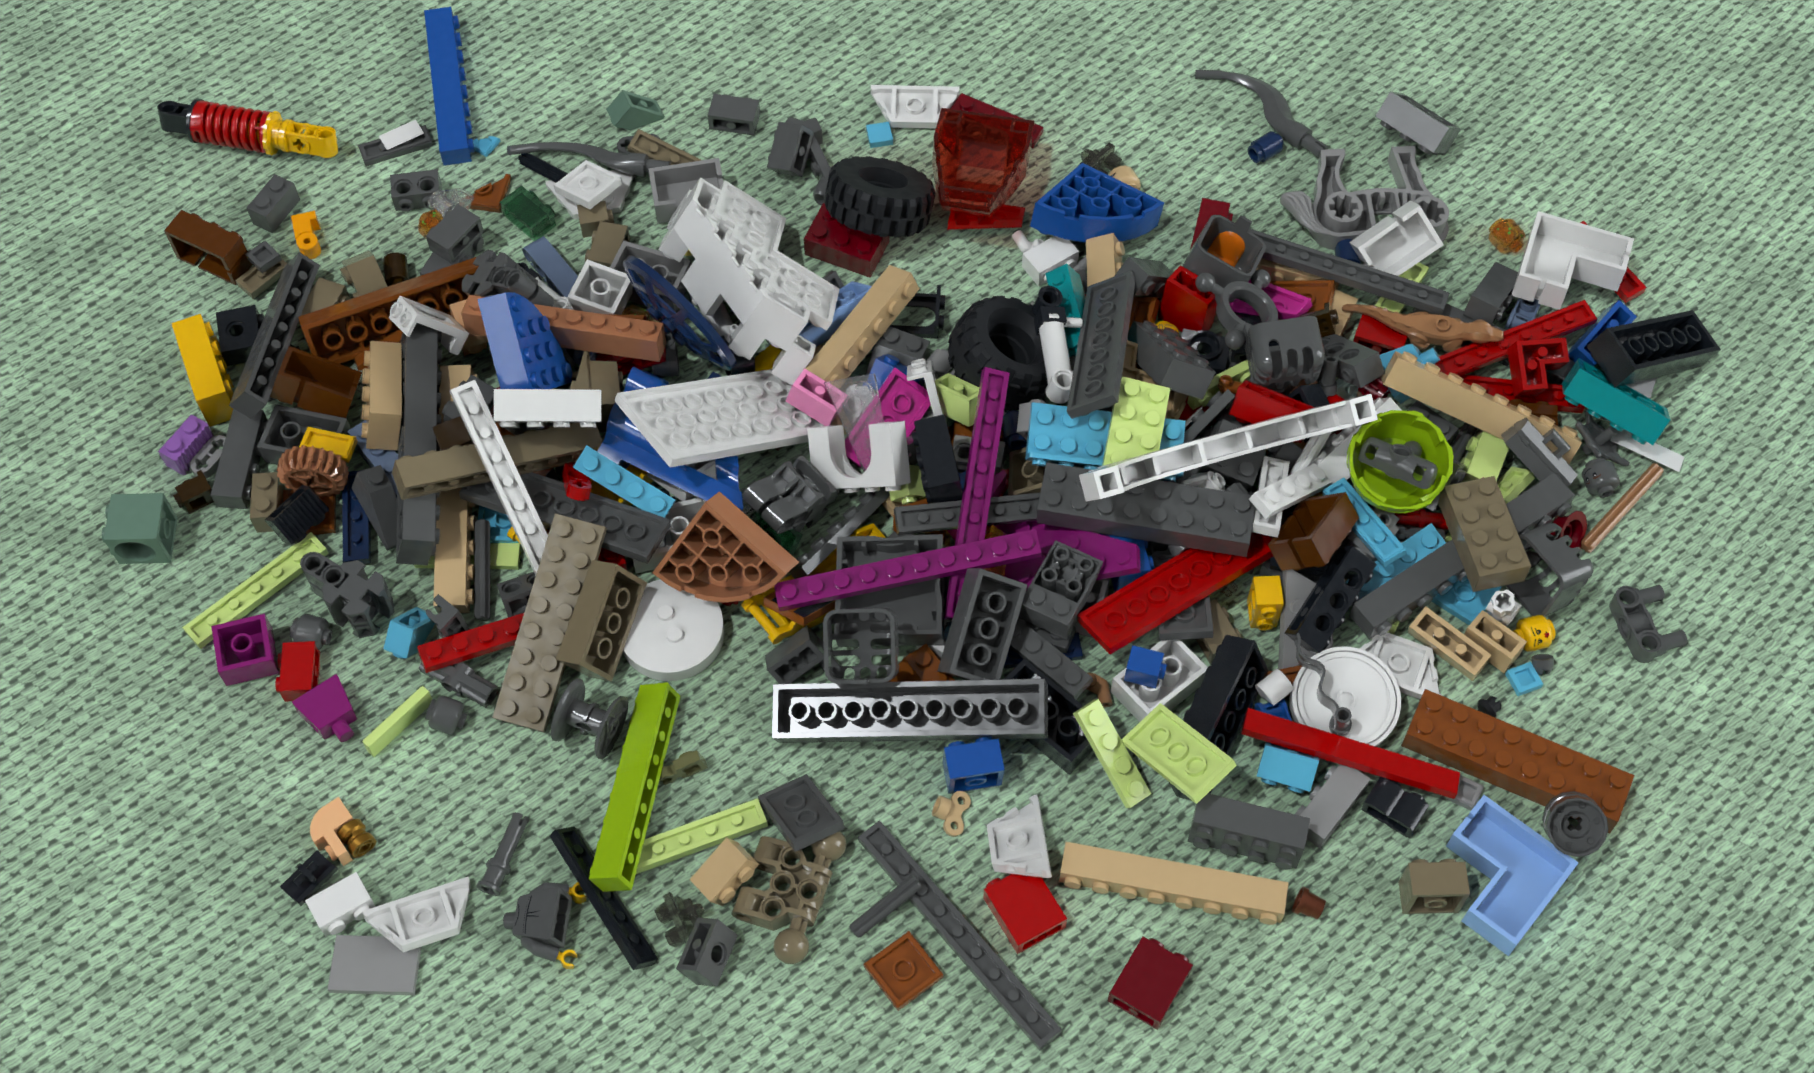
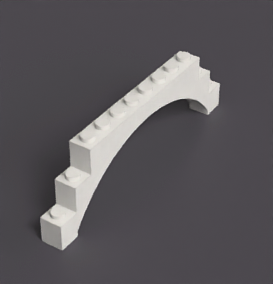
M1368 394L1275 417L1100 466L1097 469L1080 474L1079 478L1086 502L1103 499L1184 471L1293 441L1378 420L1372 395Z

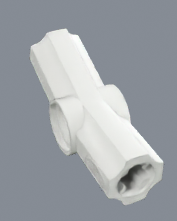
M1506 589L1504 591H1496L1485 610L1488 611L1487 613L1508 627L1522 605L1516 602L1514 594Z

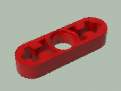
M576 462L565 463L562 478L566 496L578 501L589 500L592 488L590 478L573 468Z

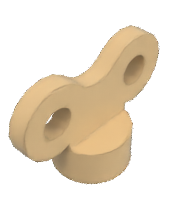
M956 791L950 799L940 795L934 803L932 816L945 820L943 823L944 831L951 837L960 835L964 830L961 815L971 804L969 795L964 791ZM958 798L963 800V805L958 803ZM951 823L956 824V830L951 828Z

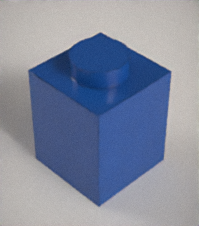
M1132 645L1124 681L1156 689L1158 679L1164 680L1167 664L1162 663L1164 653Z

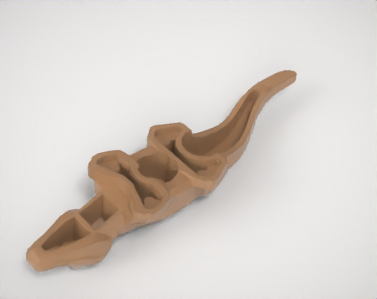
M1346 304L1342 307V311L1370 316L1389 328L1408 336L1410 343L1420 350H1424L1430 344L1442 346L1443 350L1449 353L1461 348L1463 341L1482 344L1503 340L1504 337L1502 330L1491 326L1488 322L1481 319L1467 323L1458 318L1429 314L1428 312L1401 314L1374 305Z

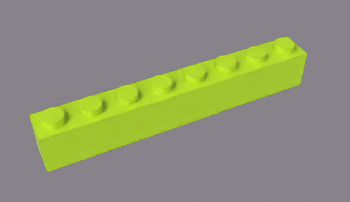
M668 682L640 685L637 697L635 698V706L629 721L626 740L622 747V755L616 770V778L610 793L607 812L603 819V827L596 847L597 850L593 865L590 868L589 880L603 892L632 890L680 700V695Z

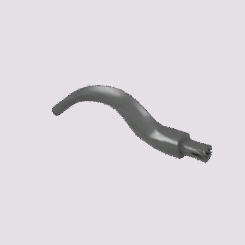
M1195 70V79H1226L1244 85L1257 93L1263 103L1264 115L1268 123L1282 138L1298 150L1304 148L1319 158L1321 150L1328 149L1326 144L1312 136L1311 129L1294 120L1286 99L1270 84L1252 76L1235 72Z
M541 142L507 146L508 155L542 151L581 154L622 173L639 177H646L647 173H649V168L671 165L670 161L649 159L648 154L615 153L601 147L581 143Z

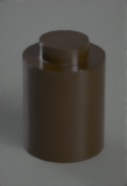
M389 253L384 256L383 269L387 287L409 280L408 262L404 254Z

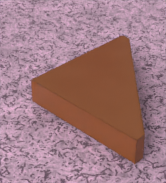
M505 174L503 179L475 190V194L465 199H458L457 204L468 209L500 213L512 179L511 174Z

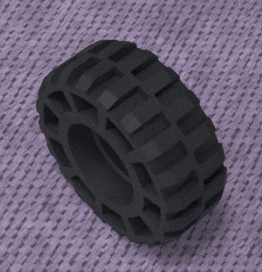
M854 156L849 159L844 158L840 162L838 161L831 168L824 203L827 211L833 218L835 217L839 223L845 224L853 230H859L870 235H879L880 237L901 238L902 236L909 237L915 233L918 234L929 224L936 192L932 181L924 173L917 171L911 166L885 158Z

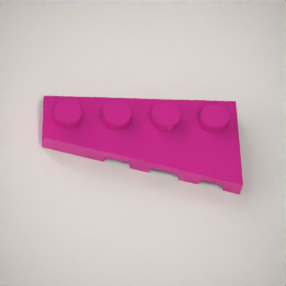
M1269 283L1266 288L1262 289L1274 302L1278 312V319L1300 317V315L1306 314L1312 307L1311 298ZM1236 299L1230 302L1233 312L1259 316L1252 306L1242 300Z

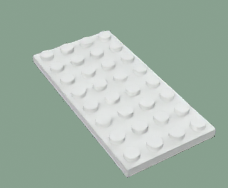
M772 369L619 392L614 400L669 467L809 442L808 428L824 426L786 402L792 385L778 380L771 373Z

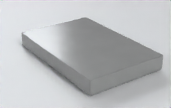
M336 935L328 991L329 993L415 995L421 947L403 953L384 936Z

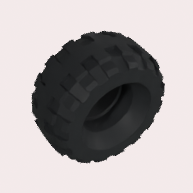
M993 296L992 298L979 300L963 313L949 336L948 360L950 367L955 370L954 376L980 387L981 374L985 367L1010 373L1004 410L1010 411L1012 408L1019 410V404L1029 403L1034 399L1042 400L1046 396L1048 382L1040 335H1036L1035 315L1032 311V305H1027L1020 299L1014 297L1008 299L1005 296Z

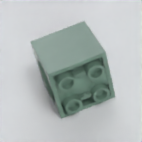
M164 493L111 494L110 504H107L105 509L106 527L102 528V541L110 549L111 555H114L119 564L171 563L178 517Z

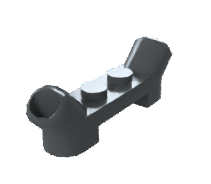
M790 117L785 123L800 124L814 132L807 159H810L812 162L811 170L815 177L819 176L820 179L813 191V197L817 204L822 205L825 199L829 172L832 167L829 166L820 147V144H823L821 126L815 117L805 121Z

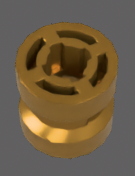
M360 819L349 821L341 827L337 834L341 842L349 846L348 850L354 858H360L368 853L377 842L371 833L365 831L366 827Z

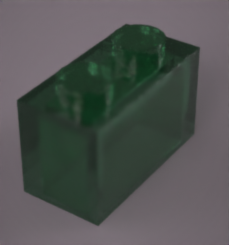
M522 185L500 201L503 216L533 241L541 238L556 226L555 212L548 204L544 205L533 191L526 190Z

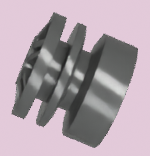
M1576 791L1562 792L1551 798L1544 808L1542 816L1544 830L1554 847L1562 853L1574 857L1587 856L1597 851L1605 842L1608 833L1607 818L1599 805L1586 794ZM1570 816L1577 818L1578 826L1569 825L1568 818Z

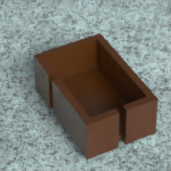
M181 210L164 230L177 259L196 266L201 258L208 253L198 268L231 284L237 285L235 280L246 273L253 265L246 257L248 251L243 243V238L237 232H229L215 222L209 223L195 213L190 214Z
M289 346L278 371L270 397L291 405L293 402L298 403L297 407L307 411L346 418L362 372Z
M1346 492L1307 498L1297 505L1292 512L1293 515H1290L1280 528L1278 538L1273 537L1268 546L1282 571L1300 570L1304 567L1313 566L1319 568L1325 566L1330 561L1331 556L1341 546L1344 538L1352 531V527L1359 519V516Z

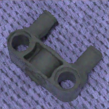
M1660 584L1641 590L1631 586H1622L1618 588L1609 604L1610 611L1617 623V628L1622 638L1625 640L1634 659L1641 663H1649L1654 658L1665 654L1667 650L1685 646L1688 641L1683 630L1664 635L1659 634L1651 614L1645 607L1646 604L1662 601L1665 597L1664 590ZM1643 645L1649 647L1650 650L1644 648Z

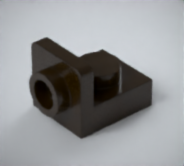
M1330 302L1324 303L1323 310L1300 315V317L1315 316L1317 318L1321 337L1336 333V324H1339L1337 310H1332Z

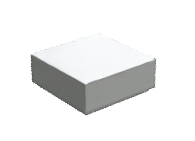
M1460 775L1458 793L1455 799L1448 797L1447 800L1471 811L1477 804L1484 786Z

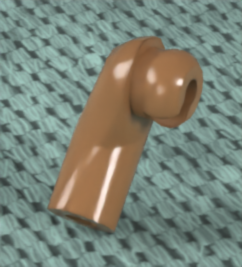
M1088 672L1092 676L1093 682L1087 689L1098 696L1103 708L1112 706V698L1107 680Z

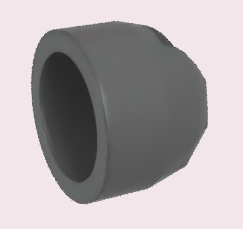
M1537 654L1531 657L1532 665L1539 675H1542L1543 671H1545V674H1549L1553 670L1554 657L1552 655Z

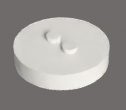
M661 579L648 583L623 649L624 657L639 673L656 680L678 681L697 675L715 660L723 645L724 622L718 602L695 598V594L688 593L685 590L680 592L667 585Z
M1354 647L1329 648L1311 657V659L1320 661L1325 666L1326 672L1322 691L1335 700L1339 708L1345 707L1351 711V730L1343 737L1378 747L1394 729L1401 710L1399 685L1389 667L1375 655ZM1302 667L1292 684L1294 690L1290 693L1289 697L1291 717L1294 722L1331 733L1329 722L1333 713L1330 709L1323 706L1317 698L1320 675L1314 670Z

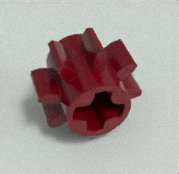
M1380 376L1362 388H1358V392L1363 394L1362 396L1371 394L1372 399L1376 400L1379 397L1381 399L1387 398L1390 389L1383 385Z

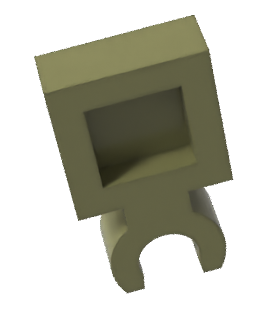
M697 750L681 754L678 759L672 761L673 765L662 768L660 781H663V784L666 785L674 782L679 777L686 778L707 769L708 766L705 758Z

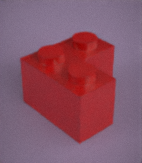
M1566 337L1516 341L1507 349L1514 397L1538 396L1548 389L1546 370H1558L1569 363Z

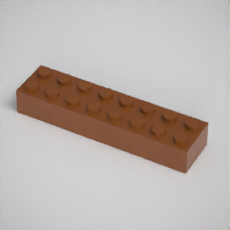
M476 257L299 316V322L311 354L340 364L354 359V356L368 349L370 341H381L396 332L399 328L389 319L390 309L397 302L399 296L451 315L449 305L468 298V295L462 291V280L466 274H475L479 267L473 264Z
M1427 689L1424 690L1401 744L1404 748L1543 806H1546L1551 798L1562 792L1576 791L1584 793L1592 798L1605 814L1609 834L1620 819L1635 776Z

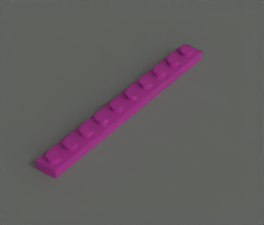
M985 367L981 374L955 545L985 539L1010 374ZM966 573L950 576L944 612L945 619L953 620Z
M1036 529L782 581L774 585L780 612L966 573L968 568L986 569L1042 557Z

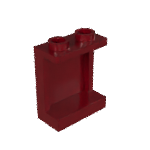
M1142 936L1109 992L1107 1001L1158 1030L1184 981L1190 975L1193 964L1189 963V959L1177 952L1173 954L1166 950L1164 945L1154 938L1147 939Z

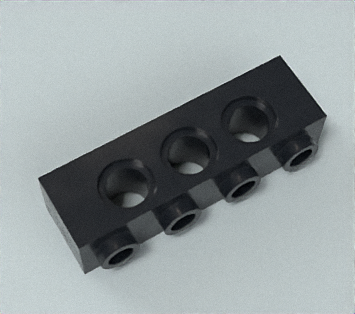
M1341 545L1285 631V634L1295 641L1297 640L1296 635L1299 633L1301 637L1300 645L1308 651L1320 653L1329 645L1330 637L1334 630L1344 622V615L1349 607L1358 600L1359 592L1363 585L1371 580L1373 570L1377 564L1354 546ZM1348 572L1349 581L1346 584L1344 581L1345 574ZM1334 594L1335 603L1331 606L1330 598ZM1318 617L1321 619L1319 628L1316 627V619Z

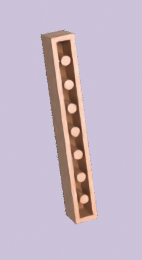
M469 295L461 312L465 330L469 334L487 336L477 300L484 297ZM534 304L541 314L548 318L550 330L561 348L656 362L661 360L666 346L664 324L661 322Z

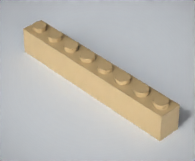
M1395 351L1384 371L1385 374L1381 376L1383 385L1500 439H1503L1501 435L1511 426L1514 427L1516 422L1526 417L1542 435L1554 428L1571 447L1562 456L1569 464L1582 444L1577 435L1578 432L1566 425L1561 428L1554 424V420L1545 415L1537 417L1531 414L1532 410L1521 404H1518L1517 407L1509 404V400L1502 395L1495 394V396L1485 393L1486 389L1478 384L1472 383L1470 386L1463 382V378L1454 373L1447 375L1440 372V368L1430 362H1426V364L1416 361L1418 358L1409 352L1404 351L1401 354ZM1551 440L1546 443L1553 452L1558 449Z
M1065 842L1059 882L1073 889L1083 886L1092 888V891L1100 894H1107L1109 891L1120 893L1121 897L1127 899H1135L1136 896L1148 898L1147 900L1154 904L1170 902L1175 903L1176 907L1181 909L1197 907L1202 908L1204 912L1209 914L1224 912L1241 920L1251 917L1259 919L1261 923L1274 925L1276 922L1281 923L1285 914L1288 882L1071 842Z

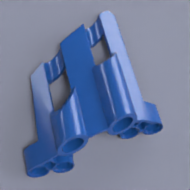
M632 367L624 392L669 385V382L650 372ZM616 403L613 405L607 423L606 435L597 452L625 469L631 464L704 501H708L720 491L743 511L742 492L739 490V463L737 455L715 459L716 480L687 465L669 467Z

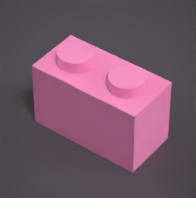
M804 368L792 385L786 402L824 426H830L840 412L847 394Z

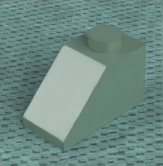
M622 90L606 109L612 124L617 128L627 130L645 126L662 120L665 117L656 100Z

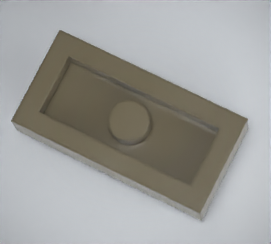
M282 259L263 274L253 266L235 281L238 287L252 299H255L280 279L284 266L287 263Z

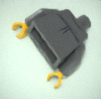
M578 882L573 887L562 883H542L529 894L518 898L516 912L505 913L503 917L504 927L512 929L513 935L521 940V945L533 955L553 962L559 960L565 969H573L574 965L566 963L564 959L567 956L577 958L576 952L573 950L560 952L559 948L561 949L565 946L572 900L581 904L587 900V896L576 893L577 891H583Z

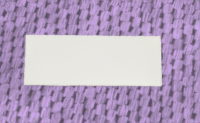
M1625 429L1622 432L1617 430L1618 433L1610 440L1680 472L1684 457L1656 443L1651 445L1648 442L1645 445L1634 440L1631 437L1633 434Z

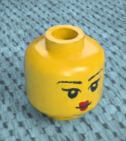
M1543 615L1519 619L1516 623V629L1513 630L1514 633L1527 641L1523 648L1526 652L1548 648L1552 640L1555 639L1554 625L1550 619H1546Z

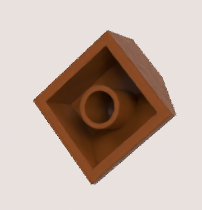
M925 644L903 658L898 664L900 667L897 676L888 682L955 681V679L950 675L938 672L940 660L929 646Z

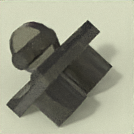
M1110 142L1100 152L1098 149L1094 151L1085 149L1081 152V163L1107 175L1108 172L1104 169L1108 168L1112 171L1114 168L1121 166L1122 159L1114 153L1115 146Z
M669 892L663 896L665 902L654 911L658 920L663 924L673 920L675 927L666 931L665 937L670 946L677 947L687 943L697 918L705 910L702 904L693 905L691 898L683 901L681 897H673V894Z

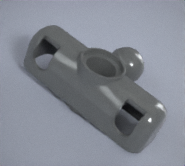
M1369 437L1362 444L1358 457L1361 462L1385 472L1386 475L1395 479H1401L1421 489L1430 488L1434 484L1438 468L1434 463L1421 458L1423 453L1422 447L1417 441L1412 440L1404 445H1392L1376 437ZM1366 453L1374 454V459H1368ZM1413 473L1423 476L1422 480H1415Z

